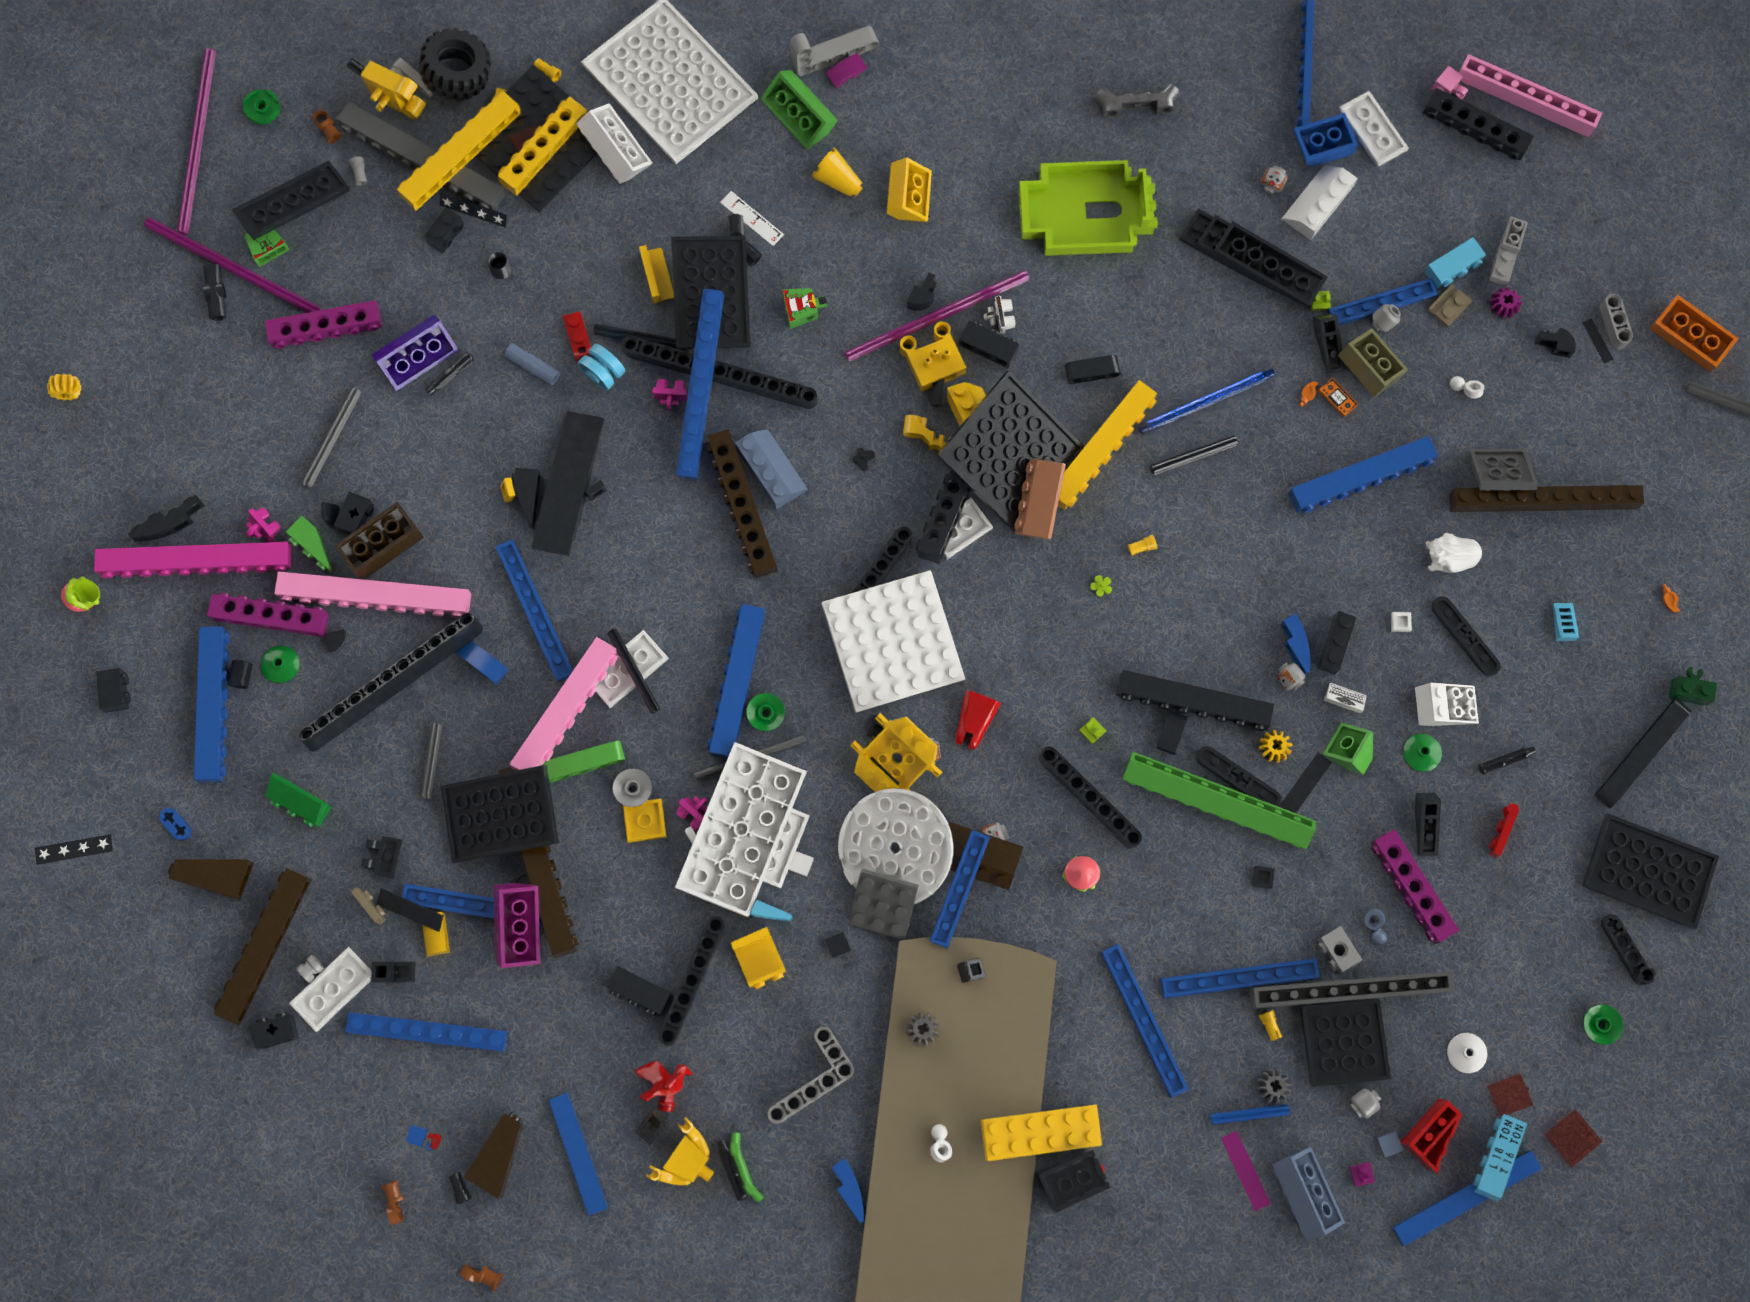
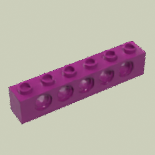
M376 300L265 320L268 342L272 348L275 347L277 349L284 348L290 344L302 345L306 341L318 342L328 337L339 338L344 334L356 335L360 331L365 330L372 332L383 327L380 307ZM360 317H365L363 321H358ZM342 320H347L345 324L339 325ZM328 323L327 327L321 328L323 324ZM305 327H310L308 331L302 332ZM287 330H291L288 335H284Z
M221 592L219 595L212 594L207 617L212 621L325 637L329 614L324 611V608L313 607V609H309L301 604L289 606L282 601L269 603L268 600L257 598L255 601L249 600V597L238 595L235 598L230 597V594ZM235 605L234 610L228 612L229 606ZM249 608H254L252 614L246 615ZM273 610V614L270 617L265 618V614L268 611ZM288 613H292L291 618L287 621H284V616ZM306 616L311 617L308 623H303V619Z
M1393 829L1373 841L1371 849L1374 855L1380 857L1383 862V869L1387 874H1391L1394 879L1393 884L1398 891L1401 890L1405 896L1403 898L1405 904L1409 908L1412 907L1415 912L1414 917L1426 929L1425 935L1429 941L1437 944L1460 931L1396 830ZM1388 849H1392L1395 852L1396 856L1394 859L1388 856ZM1399 866H1403L1406 869V875L1399 873ZM1410 883H1414L1416 885V892H1412L1410 890ZM1421 899L1427 902V909H1423L1420 906ZM1432 916L1438 919V926L1432 925Z

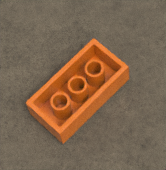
M1678 294L1649 328L1708 372L1713 371L1739 339Z

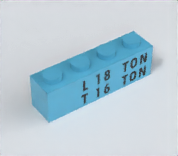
M1505 1114L1500 1119L1496 1118L1493 1129L1496 1130L1494 1137L1490 1136L1486 1146L1489 1149L1487 1156L1483 1155L1480 1167H1483L1481 1174L1476 1175L1473 1183L1476 1186L1475 1193L1497 1202L1502 1198L1527 1123Z

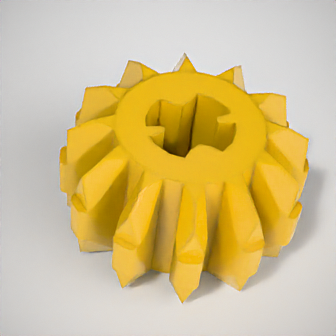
M56 374L48 379L47 390L52 398L71 401L80 395L81 385L78 377L71 374Z
M1272 730L1271 734L1266 732L1264 734L1265 738L1260 739V743L1263 745L1259 747V750H1265L1262 757L1268 755V762H1271L1273 758L1276 763L1280 762V758L1285 761L1287 759L1286 755H1290L1292 752L1288 749L1292 747V743L1286 742L1290 737L1286 736L1283 738V731H1280L1278 735L1276 730ZM1277 743L1279 747L1274 750L1272 746Z

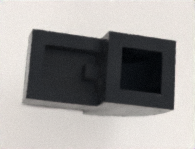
M928 273L922 288L914 285L907 300V308L920 311L932 305L935 298L933 292L937 285L934 274Z
M1559 328L1556 333L1549 330L1540 331L1535 337L1534 344L1552 347V355L1570 358L1575 353V339L1570 332L1563 328Z
M372 962L371 982H415V962Z

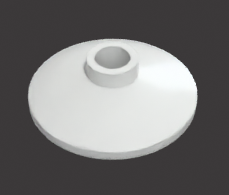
M1461 1033L1450 1041L1447 1048V1056L1451 1065L1458 1071L1473 1073L1484 1066L1487 1059V1049L1484 1042L1478 1036L1471 1033ZM1467 1049H1470L1472 1051L1471 1056H1468L1466 1054Z

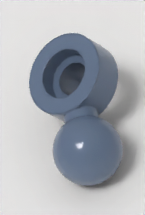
M1371 909L1365 915L1364 922L1369 929L1374 931L1371 935L1372 942L1376 945H1383L1387 941V934L1381 930L1385 923V915L1378 909ZM1372 916H1377L1379 920L1374 921Z

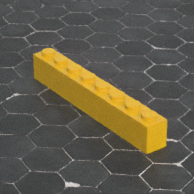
M504 91L495 95L486 107L481 108L473 119L467 121L465 127L454 133L451 140L441 145L439 151L433 156L428 157L424 165L415 169L410 178L401 182L397 189L400 197L417 211L521 114L519 105Z
M1139 380L1064 472L1058 506L1063 510L1068 506L1071 508L1075 504L1078 493H1083L1089 486L1087 482L1091 478L1094 480L1100 472L1099 467L1109 462L1112 457L1110 456L1112 451H1118L1123 444L1121 440L1125 436L1128 438L1134 430L1133 425L1136 422L1139 424L1145 417L1144 412L1146 409L1151 410L1157 402L1155 400L1157 393Z

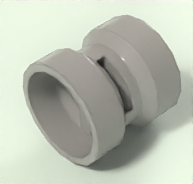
M310 955L307 958L306 964H300L296 968L309 983L314 979V974L321 973L325 969L314 955Z

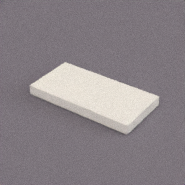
M1370 91L1338 108L1340 114H1346L1353 133L1377 167L1408 150V146Z
M644 630L626 644L644 680L669 659ZM618 653L617 661L613 666H609L605 679L602 682H598L595 691L609 708H612L636 687Z
M348 947L289 1004L315 1032H318L371 981V969Z

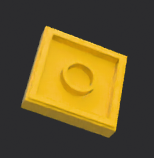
M662 798L647 800L637 807L623 805L628 843L667 838Z

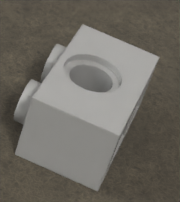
M1341 926L1318 939L1320 951L1323 954H1327L1330 959V967L1333 971H1337L1338 974L1362 961V958ZM1335 946H1339L1342 949L1341 956H1337L1334 953Z

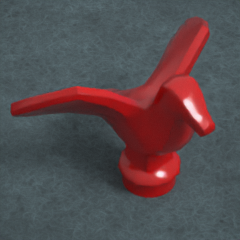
M658 1061L641 1066L635 1070L636 1075L652 1082L653 1086L650 1090L640 1095L639 1098L647 1102L655 1096H660L657 1102V1109L673 1112L676 1105L673 1100L674 1095L682 1089L684 1076H692L693 1073L684 1064L677 1065L672 1075Z

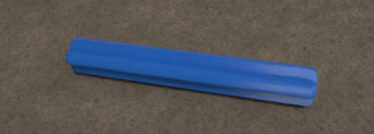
M1284 1104L1214 1113L1210 1115L1211 1124L1215 1125L1289 1115L1290 1111L1289 1106Z

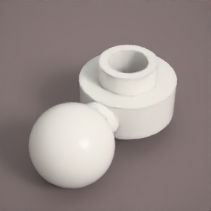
M1455 376L1450 381V387L1454 391L1463 389L1469 398L1475 399L1483 395L1484 385L1479 381H1468L1466 383L1460 376Z
M937 1124L931 1131L936 1143L932 1145L930 1151L934 1160L945 1162L951 1157L952 1148L947 1141H944L947 1136L946 1127Z

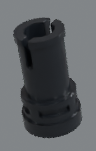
M461 1172L448 1177L455 1193L456 1205L472 1199L469 1190L465 1187Z

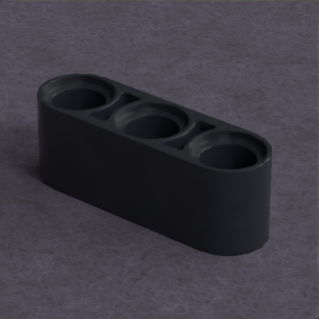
M1116 355L1076 360L1064 365L1068 384L1115 378L1121 374Z

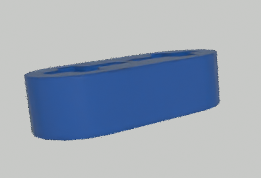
M172 808L162 810L159 816L160 821L172 836L181 841L189 839L192 829L182 816ZM167 813L173 814L172 818L175 821L174 823H172L169 820L165 821L167 819ZM178 825L183 829L186 828L184 836L178 835L179 830L176 828Z

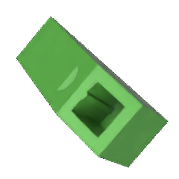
M301 515L286 531L290 536L288 540L295 547L300 545L304 549L302 552L309 559L314 557L317 560L315 564L323 571L328 569L332 573L333 568L320 532Z

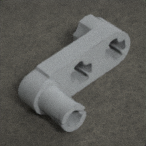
M399 58L392 64L391 71L411 79L416 83L417 88L428 98L436 93L428 89V85L423 83L420 74L402 58Z

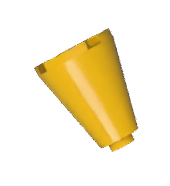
M834 147L820 162L817 171H814L811 175L815 180L849 197L857 196L863 189L861 187V180Z

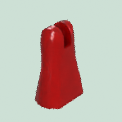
M966 690L955 743L962 745L966 732L973 734L969 749L975 750L995 717L1001 703L976 692Z

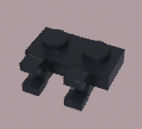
M382 836L381 842L367 839L365 847L367 849L379 850L377 861L363 858L361 866L363 868L375 869L374 875L394 879L403 840Z

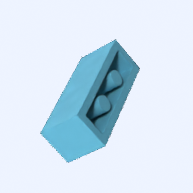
M1473 237L1429 264L1424 272L1428 278H1432L1437 289L1441 286L1445 288L1457 276L1461 278L1466 275L1468 269L1479 267L1483 263L1482 260L1486 253Z

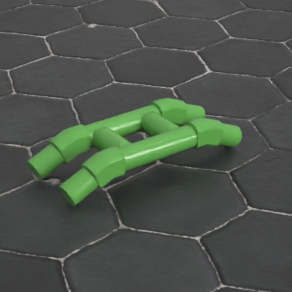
M731 1133L730 1152L744 1184V1190L759 1203L764 1196L754 1187L740 1150V1133Z

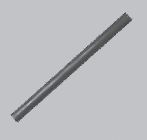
M801 735L758 750V752L770 755L807 741L805 736ZM726 762L694 773L696 780L722 772Z

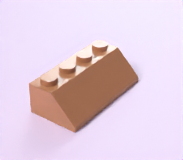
M1039 459L1029 460L1026 466V479L1022 485V500L1018 505L1019 515L1015 521V534L1038 539H1051L1066 464Z

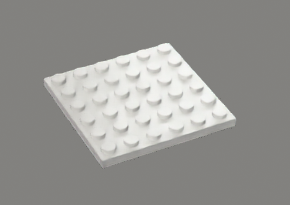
M931 570L821 603L855 713L965 680Z

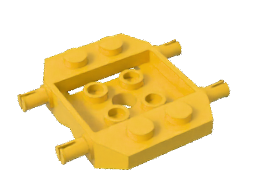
M880 713L875 720L884 729L868 747L863 748L856 740L850 745L858 753L854 773L874 792L894 788L910 790L909 788L926 770L933 773L936 778L943 773L934 765L936 763L934 761L936 760L938 746L907 716L888 721ZM893 754H901L902 762L894 761ZM873 757V758H874L885 770H887V771L892 775V777H894L900 784L897 785V784H896L883 770H881L870 758Z

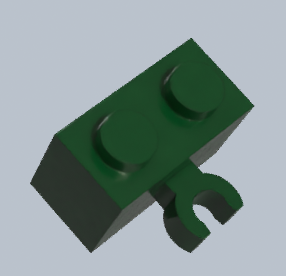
M1689 667L1686 670L1687 677L1677 676L1670 682L1669 699L1674 700L1677 698L1683 702L1705 706L1715 702L1717 683L1699 680L1703 676V669L1697 670V675H1694L1692 673L1693 667Z

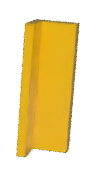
M646 245L639 246L653 303L673 299V288L662 248L647 250Z

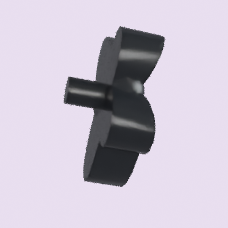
M858 448L857 455L853 457V463L858 464L862 471H866L868 469V460L875 457V452L872 450L864 451L863 448Z

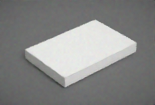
M972 498L966 500L944 553L946 559H949L993 529L991 523ZM942 521L936 523L938 526L945 524ZM931 538L933 542L938 540L937 538Z

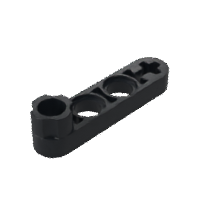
M1612 914L1603 917L1601 927L1633 981L1638 985L1653 983L1656 975L1655 970L1648 967L1619 917ZM1609 920H1614L1615 924H1613V927L1607 926ZM1620 929L1621 932L1612 935V932ZM1618 936H1623L1626 939L1624 947L1617 944L1616 939ZM1629 953H1633L1636 956L1635 964L1628 962L1627 955ZM1641 964L1642 967L1633 970V967H1637ZM1645 972V973H1646V976H1645L1644 979H1643V978H1642V973Z

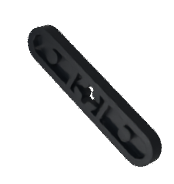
M1440 596L1436 598L1431 605L1436 617L1485 676L1496 675L1501 668L1496 656L1447 597ZM1463 633L1470 634L1468 639H1462Z
M1204 746L1198 750L1196 759L1200 765L1243 794L1278 807L1281 805L1282 797L1278 791L1212 747ZM1233 774H1242V779L1245 782L1239 781L1237 783L1235 781L1236 777Z

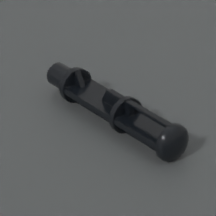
M466 352L445 371V376L438 382H431V386L426 389V392L431 396L436 391H440L474 361L473 356ZM465 355L467 356V357H465L460 363H458L456 366H454V365H455L457 362H459ZM470 360V362L465 367L458 371L463 365H465Z
M1533 746L1527 749L1521 748L1520 750L1480 763L1478 766L1479 771L1484 775L1528 759L1530 755L1536 754V749Z
M725 1139L717 1142L720 1149L719 1154L736 1200L742 1201L748 1197V1194L744 1190L742 1179L730 1152V1147L727 1146Z

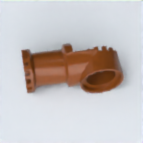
M316 110L312 115V119L318 129L327 137V142L334 144V141L335 143L339 141L342 133L337 131L329 114L324 110ZM319 116L326 117V120L322 123L317 122Z
M398 1180L381 1186L388 1200L386 1211L392 1225L404 1221L398 1202L405 1199L400 1194Z
M464 1264L459 1273L461 1277L474 1283L480 1284L482 1282L491 1287L492 1291H496L499 1286L498 1284H500L504 1276L503 1274H497L489 1270L486 1265L480 1272L477 1269L475 1270V1268L472 1269V1266L469 1268L470 1265Z

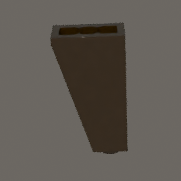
M175 859L174 864L172 863L169 867L168 874L169 879L241 900L254 863L246 859Z
M512 1112L509 1115L505 1113L502 1115L464 1176L465 1179L497 1199H501L504 1194L524 1125L519 1122L521 1118Z

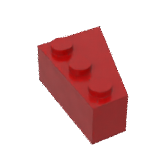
M1439 1098L1400 1143L1428 1171L1438 1173L1440 1169L1439 1164L1443 1155L1445 1156L1447 1152L1446 1148L1450 1138L1454 1136L1462 1113L1449 1100Z

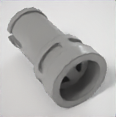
M362 157L351 158L349 164L354 173L356 185H366L364 159Z

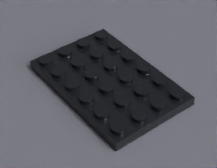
M746 236L671 237L676 349H695L703 289L719 290L724 294L717 348H750Z
M547 765L440 786L452 863L559 843Z
M1607 813L1605 814L1582 887L1695 930L1701 918L1719 856Z

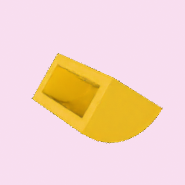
M437 912L444 915L440 932L422 925L426 957L450 953L446 918L443 912Z

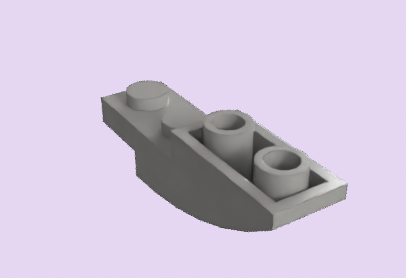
M1510 216L1491 268L1492 272L1489 281L1507 287L1528 222Z

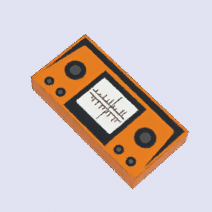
M1334 378L1330 379L1318 390L1343 418L1358 406V403Z

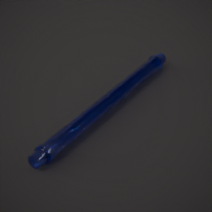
M1273 369L1264 370L1146 421L1143 425L1138 426L1139 432L1141 434L1147 431L1151 432L1170 422L1268 381L1269 378L1275 376V372Z

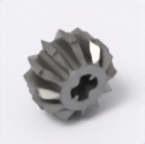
M919 1012V1020L914 1015L911 1016L915 1024L907 1022V1026L913 1029L907 1030L906 1034L913 1033L914 1035L909 1040L912 1042L915 1038H918L917 1046L923 1040L926 1047L928 1046L927 1039L932 1043L935 1042L931 1035L939 1036L940 1033L933 1031V1029L940 1028V1025L932 1024L937 1020L936 1017L932 1018L931 1021L928 1020L930 1013H927L924 1019L922 1012ZM925 1024L927 1025L926 1029L928 1028L929 1031L922 1035L917 1028Z
M1270 1069L1269 1075L1263 1072L1262 1076L1264 1079H1258V1082L1263 1084V1086L1257 1087V1090H1264L1260 1097L1264 1098L1268 1095V1103H1271L1274 1099L1275 1104L1280 1102V1098L1285 1101L1287 1098L1284 1093L1291 1094V1091L1286 1089V1086H1291L1292 1084L1291 1082L1285 1083L1288 1075L1281 1077V1070H1278L1275 1074V1071ZM1276 1082L1278 1089L1272 1091L1273 1087L1270 1084Z

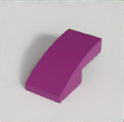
M855 53L836 64L826 74L834 86L839 88L851 77L853 79L856 78L868 67L859 54Z

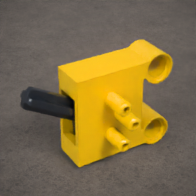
M354 58L348 61L347 68L362 77L371 94L370 99L374 102L379 101L375 107L376 110L381 112L387 105L409 118L417 120L426 103L421 98L413 95L417 89L415 82L372 61H369L366 67Z
M938 322L934 326L933 337L936 342L917 350V343L914 337L904 336L900 340V353L906 358L921 392L932 388L931 406L941 407L944 383L966 374L965 363L950 334V326L946 322ZM943 330L946 334L939 335L937 332ZM909 344L912 348L905 349L903 346Z

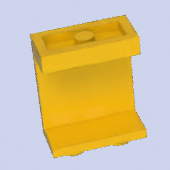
M767 927L731 942L750 988L758 989L765 986V981L772 979L774 982L784 977L783 973H786L785 967Z

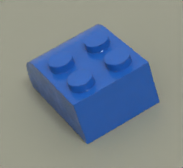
M1345 113L1293 129L1294 136L1307 166H1317L1353 155L1358 146Z

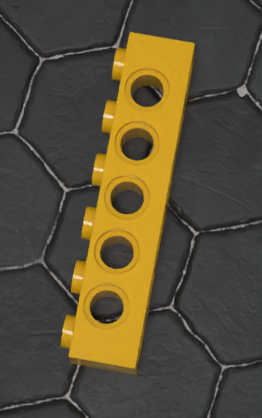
M570 96L566 101L563 100L559 104L557 111L547 117L546 123L536 129L534 136L530 140L525 141L521 151L515 153L511 157L510 163L500 169L498 173L499 183L517 196L578 128L576 123L587 114V110ZM563 117H569V118H570V119L567 120V121L561 120ZM551 130L558 131L556 134L549 133ZM540 143L546 144L544 147L537 146ZM533 156L534 159L528 161L526 157ZM517 169L522 170L519 174L513 173Z

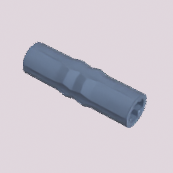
M512 343L505 351L504 356L550 385L555 384L559 378L560 372L517 345Z

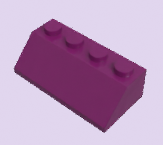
M517 883L493 885L496 964L500 968L540 964L538 885Z

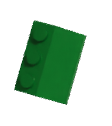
M272 773L265 795L271 799L269 803L277 808H280V806L287 809L286 813L294 818L299 815L304 818L302 822L310 827H313L314 824L320 827L332 807L307 791Z

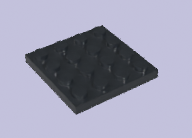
M1380 999L1300 1007L1311 1087L1391 1079Z

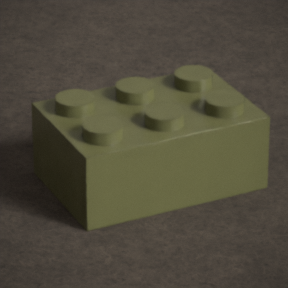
M1372 328L1348 343L1338 355L1373 397H1376L1392 386L1408 371Z

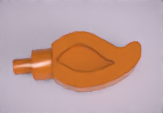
M1310 382L1304 387L1301 393L1300 407L1314 399L1316 395L1315 387L1318 386V382Z
M1663 584L1664 590L1662 591L1664 595L1662 599L1664 605L1671 612H1679L1680 609L1677 608L1678 596L1670 590V587L1667 588L1666 584Z

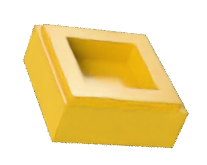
M505 478L500 487L504 502L507 503L512 502L515 497V491L511 478Z

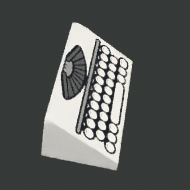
M1329 683L1324 701L1357 713H1362L1367 695Z

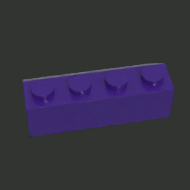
M432 315L373 353L372 357L397 391L459 350L441 321L435 315Z

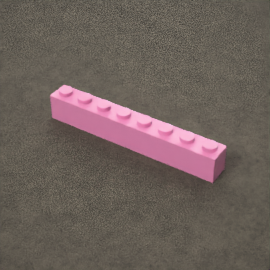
M1469 54L1459 71L1463 76L1461 82L1586 137H1590L1602 115V112Z
M598 637L595 638L510 762V766L514 771L543 765L545 760L548 761L552 757V750L556 744L559 745L562 742L566 729H570L573 726L574 718L577 713H581L585 708L587 698L594 695L598 682H602L605 679L607 669L617 661L618 656L615 647Z

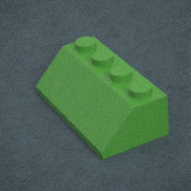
M792 70L778 72L761 97L764 104L807 150L829 134L838 121Z

